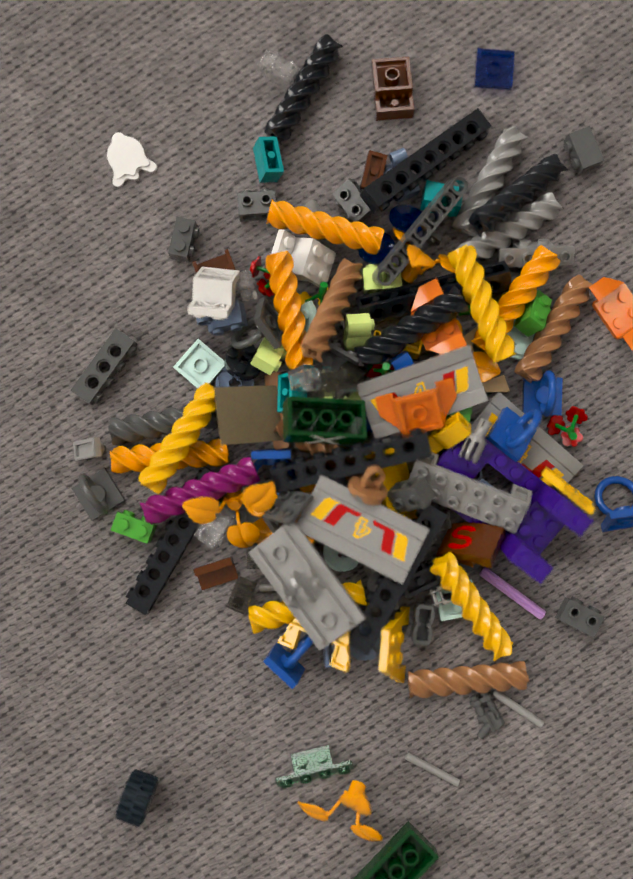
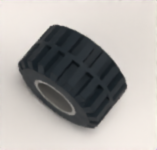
M137 769L130 774L117 806V820L136 827H140L143 824L158 785L157 776Z

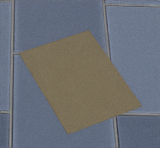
M277 385L214 387L221 445L283 440L278 432H273L281 420L280 413L277 412Z

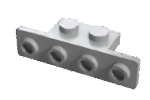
M522 239L519 242H513L512 248H500L498 262L505 261L508 268L523 267L528 261L532 260L534 251L542 245L558 255L557 258L560 260L559 266L573 265L575 247L573 245L555 246L548 239H538L537 242Z

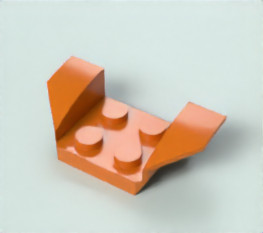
M602 277L589 287L596 298L593 301L592 307L613 337L617 339L623 338L633 351V294L624 284L625 282Z
M437 278L418 288L411 309V315H414L419 307L431 304L434 298L443 294ZM455 319L448 323H441L436 331L424 334L421 338L426 351L444 354L467 345Z
M453 379L435 382L436 388L398 398H393L392 393L377 396L375 400L379 416L397 427L403 435L410 433V430L415 428L426 429V431L443 428L446 416L457 397Z

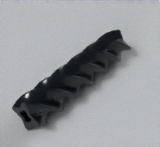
M328 34L322 36L317 41L313 52L305 60L303 68L294 79V83L288 88L284 99L278 104L274 115L265 126L264 133L270 137H277L279 144H281V141L290 139L291 126H295L301 121L300 111L310 107V95L320 90L319 80L329 76V64L339 59L338 49L343 46L334 41Z
M557 154L545 157L536 166L517 178L511 185L505 187L498 195L488 200L485 205L476 209L470 216L469 223L475 227L480 237L484 231L494 232L497 221H508L510 211H521L523 201H534L536 191H547L548 182H558L560 173L567 171V167L560 162Z
M453 286L448 294L437 296L431 304L419 307L414 315H407L400 319L397 326L385 328L380 336L370 337L364 346H357L354 349L361 363L369 372L374 364L385 362L391 354L403 351L407 344L418 342L424 334L436 331L441 323H448L454 320L458 313L467 312L470 309L457 287Z

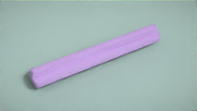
M484 567L480 571L479 575L535 617L542 619L545 616L546 611L491 570Z

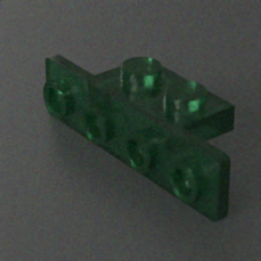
M329 745L291 754L294 774L277 777L275 781L278 787L289 788L294 783L301 782V784L311 782L312 779L319 777L320 779H327L336 773L340 775L348 774L350 770L354 769L352 760L333 764Z

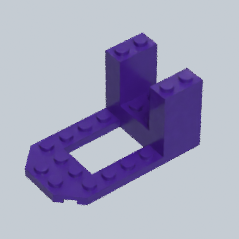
M467 437L453 447L446 449L438 458L436 465L474 479L484 465L489 463L515 485L532 491L530 505L516 533L505 530V539L500 550L511 562L541 584L554 569L540 555L564 525L581 537L594 520L540 480L518 461L514 462L489 442L486 437L485 442L487 444L477 464L472 463V460H466L465 457L461 458L458 456ZM455 511L467 522L488 524L476 518Z

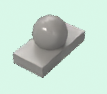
M100 437L73 442L75 461L99 458L105 452V447L100 441Z

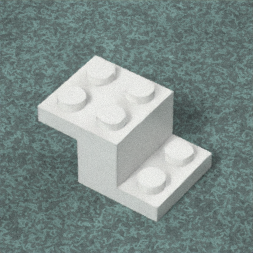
M279 229L271 254L288 251L294 261L292 272L296 275L297 280L309 281L317 287H320L321 282L327 283L336 253L314 238L295 237L286 230Z
M201 267L193 277V301L188 306V314L194 315L197 318L208 316L213 317L215 320L227 319L235 307L236 283L240 278V271Z

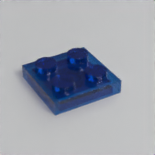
M477 48L474 88L511 90L515 51Z

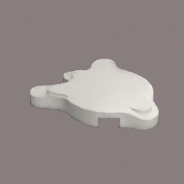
M115 133L112 136V142L107 151V159L114 172L112 182L115 187H122L126 180L137 181L140 178V170L149 173L156 172L157 165L145 156L142 145L136 139L124 136L122 133Z

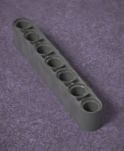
M457 177L445 183L373 272L372 279L375 284L387 286L395 280L410 261L408 252L404 249L405 243L409 242L410 245L421 248L467 191L468 183L465 178ZM455 182L459 184L458 192L454 189ZM442 197L447 199L445 207L441 203ZM430 212H433L435 215L433 222L429 219ZM418 227H421L423 230L421 237L417 235ZM394 257H397L399 261L396 267L392 265ZM382 272L386 274L384 282H381L379 278Z

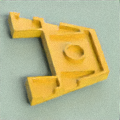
M547 466L541 472L542 480L547 485L557 487L559 494L567 500L570 498L589 515L596 510L592 505L593 501L587 496L585 497L579 490L572 487Z
M402 606L400 608L401 612H396L394 620L390 619L382 629L379 671L399 683H405L406 665H400L403 661L401 644L404 642L402 626L409 624L410 607Z
M295 618L286 628L287 630L284 635L278 640L279 644L291 649L297 648L301 631L306 632ZM350 630L332 642L336 647L330 665L345 672L350 669Z

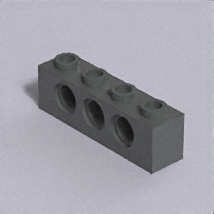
M115 328L71 391L91 405L98 404L104 396L102 393L105 388L111 387L115 379L113 377L126 366V359L135 354L137 343ZM121 348V355L114 357V350ZM110 364V370L103 373V365ZM94 379L99 381V385L96 388L91 387V382Z

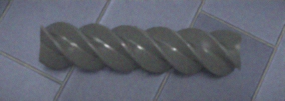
M185 406L180 410L167 408L162 413L149 411L142 417L130 414L123 420L116 417L109 418L108 430L111 435L112 444L119 445L125 441L137 442L143 438L153 439L164 434H171L175 421L183 417ZM217 410L212 412L211 420L204 428L213 429L218 427Z

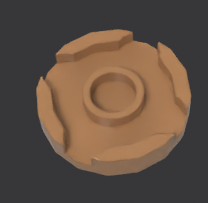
M373 465L367 468L364 474L353 475L348 484L350 493L354 497L358 495L363 498L362 502L365 504L380 505L388 494L387 488L383 484L385 474L382 468L378 465ZM374 473H379L375 478L371 476Z

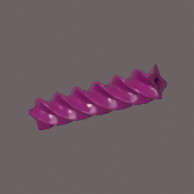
M245 457L237 465L223 466L218 473L208 472L200 480H189L182 488H169L163 496L152 495L145 503L140 502L146 522H149L151 525L152 523H161L170 516H177L186 512L182 503L187 500L200 497H211L217 500L225 493L239 491L244 485L256 484L260 481V478L251 458Z

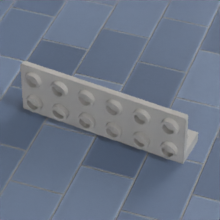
M433 452L431 457L415 461L409 479L424 476L436 494L431 500L432 502L488 524L503 527L508 532L516 533L530 505L532 491L513 484L509 494L436 465L439 455Z

